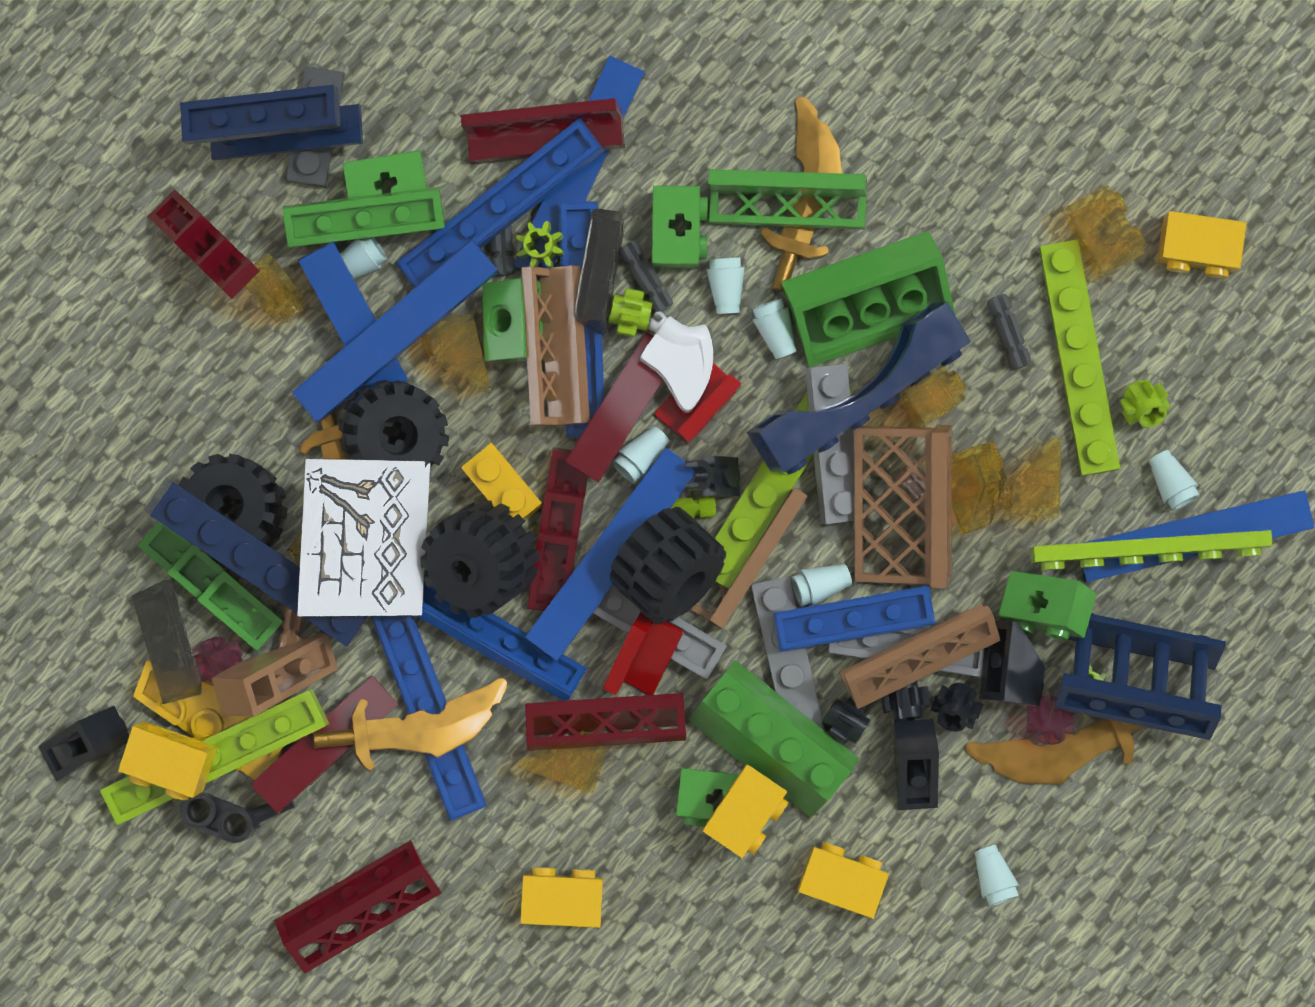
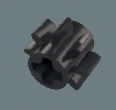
M918 680L881 698L884 714L893 712L894 721L923 718L922 708H927L931 705L928 686L919 687Z
M954 683L949 688L944 685L941 686L938 695L935 696L931 711L939 713L938 723L943 728L958 732L962 731L965 727L973 729L976 719H979L983 704L975 702L977 692L964 683Z
M851 696L845 703L836 698L821 723L829 728L827 733L841 744L846 740L856 744L870 722V719L863 715L867 705L857 709Z

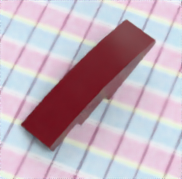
M175 189L147 216L231 299L260 272L247 257Z
M648 332L565 461L566 464L597 483L600 482L663 381L657 372L639 361L645 348L654 337Z
M555 447L552 449L536 550H539V561L533 565L538 571L535 579L531 581L527 609L545 611L573 573L588 477L565 463L572 450Z
M371 676L326 715L329 722L327 726L313 733L352 729L351 718L361 699L368 702L365 709L366 720L383 719L399 704L375 677ZM313 733L308 734L297 741L251 785L278 814L308 786L312 785L336 761L352 749L354 745L314 749Z

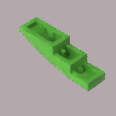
M159 521L137 545L161 565L170 576L193 594L202 605L256 651L262 647L283 623L279 616L214 558L200 551L201 549L191 545L186 539Z

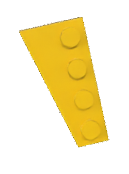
M151 658L146 660L133 695L134 698L172 725L179 726L193 736V739L199 741L251 717L222 714L212 682ZM284 746L236 770H241L253 780H256L281 757Z

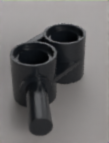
M202 792L194 798L189 797L188 800H184L181 804L180 814L185 824L191 828L228 842L238 843L251 838L256 829L261 827V822L295 808V804L292 801L277 814L268 803L256 808L252 806L242 807L215 797L210 793ZM198 799L205 800L210 806V815L203 822L195 819L191 811L193 803ZM234 813L243 815L247 820V830L241 836L231 833L228 827L229 818Z

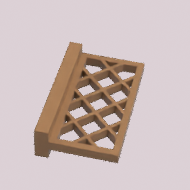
M936 425L935 428L861 426L854 430L855 582L931 585V588L947 589L952 579V425ZM864 436H879L890 449L875 461L864 450ZM890 437L901 438L895 443ZM908 437H925V454L915 463L899 446ZM893 451L910 467L896 482L879 466ZM864 460L871 466L865 473ZM924 461L925 473L918 467ZM873 471L890 486L877 500L864 489V479ZM913 471L925 483V493L916 501L899 486ZM893 490L910 506L896 520L880 505ZM864 499L870 504V506L865 511ZM924 499L925 511L919 506ZM873 509L890 524L877 538L864 527V518ZM913 510L925 521V531L915 540L899 524ZM893 529L909 544L896 558L880 543ZM864 537H865V538L868 540V542L870 543V545H869L867 548H865V549H864ZM924 538L925 550L919 545ZM873 548L890 563L881 572H864V556ZM914 549L925 560V574L909 573L899 561ZM894 567L899 573L888 572Z

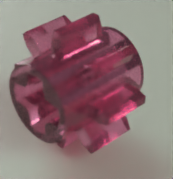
M220 636L205 640L198 648L199 654L193 656L196 663V671L202 682L209 678L212 681V677L243 661V654L237 641L235 640L228 644L226 639Z
M1054 695L1043 696L1040 700V706H1028L1027 732L1035 733V737L1039 742L1048 745L1063 742L1065 740V733H1074V712L1054 708Z

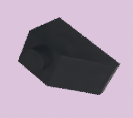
M995 621L1000 641L984 648L979 699L1041 706L1045 671L1043 662L1018 622Z
M111 706L75 722L40 745L39 749L57 782L126 745L129 733L124 720L119 716L115 706Z
M934 719L894 721V757L898 810L938 808L939 749Z

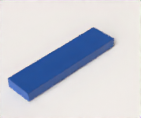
M334 241L298 259L345 347L377 321ZM398 358L366 383L367 387L370 388L376 385V381L381 380L396 382V380L408 381V377Z
M929 585L773 613L780 652L936 625Z

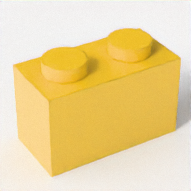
M1169 211L1163 216L1157 262L1167 264L1166 270L1172 272L1189 273L1191 267L1205 269V276L1226 279L1229 273L1234 274L1241 269L1247 222Z
M492 442L461 467L488 501H492L493 507L500 503L510 507L509 515L512 517L519 514L526 521L543 507L542 502Z
M142 721L132 726L118 772L129 775L128 780L134 784L151 787L152 784L166 788L165 793L173 798L188 800L189 797L194 798L204 791L217 747Z
M746 764L702 831L742 859L747 852L754 855L766 838V835L761 830L769 818L776 822L789 802L783 798L788 791Z
M824 841L821 848L812 846L797 891L874 919L889 876L888 872L880 870L883 862L861 854L857 862L843 857L844 848Z
M532 867V874L523 875L521 924L600 928L603 878L595 877V870L572 869L571 876H557L556 868Z

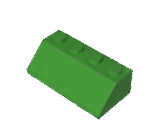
M929 231L781 281L786 303L789 306V312L809 367L898 337L901 324L931 303L948 302L955 314L943 256Z
M736 660L732 662L687 719L743 765L748 764L788 791L784 797L810 818L831 798L850 775L859 759Z

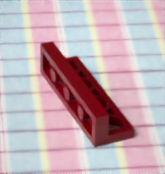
M616 98L460 115L461 127L467 133L469 161L471 164L527 159L579 118L585 123L604 150L625 148L623 114Z
M683 693L525 703L527 751L686 741ZM671 726H677V727H678V728H676V729H660V728H658V727H671ZM625 729H633V730L630 731V732H620V731H619V730H625ZM579 732H593V733H592V734L581 735ZM553 734L551 737L535 738V735Z
M410 840L275 919L274 922L284 947L304 974L440 895L441 890L425 867L415 845ZM420 878L427 885L414 894L405 893L406 887ZM379 902H391L389 908L380 914L370 913L372 907ZM345 922H356L355 928L346 934L336 933L337 928ZM311 942L322 943L319 950L307 957H304L299 950Z

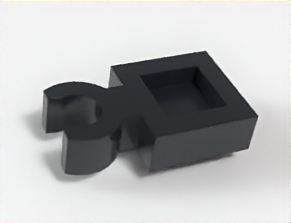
M706 456L702 457V460L687 461L685 463V468H692L695 472V481L693 483H686L688 490H703V496L709 497L740 496L738 457Z

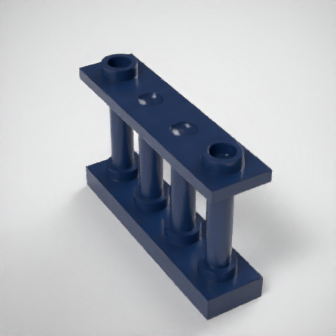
M335 85L180 102L182 142L187 145L210 142L211 159L214 161L363 144L361 105L339 106L338 88Z
M1091 613L1085 638L1069 636L1068 640L1076 641L1073 674H1063L1055 695L1054 708L1211 740L1221 719L1222 705L1206 702L1208 669H1216L1225 649L1226 641L1212 639L1204 635H1193L1095 615L1094 613ZM1091 645L1115 649L1112 682L1088 677ZM1130 653L1153 657L1151 690L1128 686ZM1169 661L1192 665L1190 698L1167 694Z

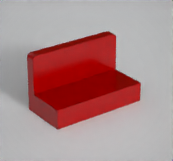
M713 363L708 384L691 412H683L671 394L655 411V415L689 445L741 388V383L731 374L726 375Z
M640 612L625 639L603 689L617 695L625 682L649 695H653L680 642L683 630L666 621L662 624H655Z

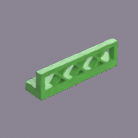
M709 169L708 185L711 190L710 224L865 230L868 189L866 174ZM720 194L737 195L745 204L734 215L719 214ZM744 195L755 196L749 201ZM764 196H775L783 207L773 216H762L754 205ZM782 196L793 198L787 202ZM803 197H813L822 208L812 217H801L793 206ZM822 198H833V199H831L828 203H826ZM841 199H858L857 219H841L831 208ZM751 210V212H752L754 215H744V214H745L747 211ZM789 211L794 217H784L783 215ZM828 213L832 218L821 217Z
M440 187L287 205L282 208L288 247L443 229L445 227L444 208H442Z

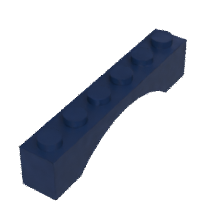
M948 302L931 303L901 324L897 341L886 363L876 376L856 394L836 405L820 410L804 412L777 410L746 433L771 472H786L787 475L795 473L808 463L806 457L816 450L819 453L824 452L838 443L839 439L837 436L846 429L852 431L870 420L868 414L878 407L884 409L897 402L901 398L900 391L909 385L916 387L927 381L932 376L930 370L940 363L942 366H945L957 360L962 355L960 349L971 341Z
M166 477L144 510L151 517L295 613H298L300 567ZM368 616L301 617L347 647Z

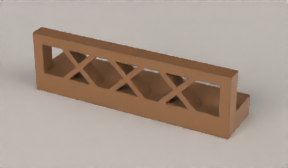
M570 265L555 268L523 267L522 285L531 425L564 426L590 423L581 266ZM536 277H540V295L537 292ZM539 320L543 323V334L539 331ZM542 358L545 362V374L542 371ZM544 398L547 400L548 417H545Z
M797 488L791 490L788 499L777 512L775 519L764 533L763 538L757 544L754 552L726 595L722 585L717 582L713 584V586L719 585L722 598L714 614L698 604L694 605L690 610L718 628L723 629L808 495Z
M979 604L840 671L841 679L857 709L1000 641L993 613L988 605L983 607L982 604Z

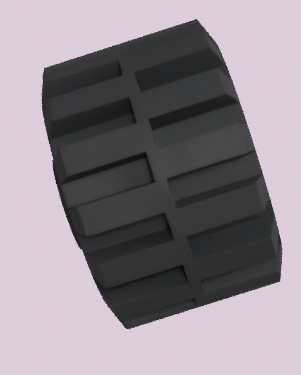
M381 380L376 381V385L370 388L364 386L357 391L359 396L353 402L350 400L344 407L347 413L344 420L340 419L339 430L343 436V439L340 440L341 447L347 453L348 460L425 461V468L429 463L431 468L433 464L439 466L444 458V456L440 455L442 447H448L449 436L445 434L444 426H448L446 416L440 412L438 402L426 394L424 390L396 380V382ZM394 422H396L395 427L400 430L397 437L392 436L388 441V436L383 433V429L385 426L392 427Z
M229 453V457L216 454L208 456L209 462L206 464L199 461L190 468L194 472L190 479L182 477L178 485L269 547H272L268 543L273 536L279 538L284 530L278 526L281 518L287 519L288 508L282 506V499L286 498L283 488L276 484L277 478L269 470L263 468L262 465L236 454ZM231 501L241 504L236 509L238 514L236 517L227 514V511L231 509Z
M482 500L476 505L473 502L436 525L430 531L431 535L424 539L421 548L427 553L420 557L421 568L427 569L428 575L423 578L427 587L434 586L438 592L434 597L441 604L445 601L450 603V611L459 615L466 610L468 617L478 618L483 613L486 616L490 615L530 586L529 582L535 579L538 569L533 565L539 561V550L532 549L531 543L536 541L532 530L529 532L525 531L522 525L526 521L519 514L514 517L509 515L510 507L502 503L493 507L492 501Z
M675 506L672 509H663L657 515H652L631 534L611 565L612 571L609 575L610 580L613 582L612 584L655 624H662L665 621L669 623L688 612L713 586L725 564L723 561L726 558V551L724 546L681 507Z

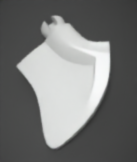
M660 311L655 312L653 318L649 320L648 329L656 334L645 348L639 361L660 375L683 412H691L702 396L711 375L713 346L709 330L705 324L688 327L671 316L667 318L664 313Z

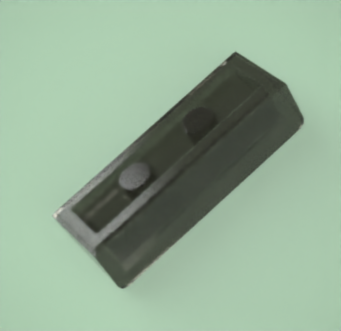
M593 209L573 314L577 321L594 332L604 335L607 332L620 259L619 249L622 247L625 225L621 212Z
M171 579L163 580L132 595V601L162 704L201 695L202 684Z

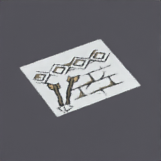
M305 460L297 616L422 615L424 568H421L420 557L425 554L421 547L426 538L430 463L425 468V461Z

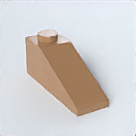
M320 633L239 662L212 677L222 714L254 717L338 670L329 635L327 633Z

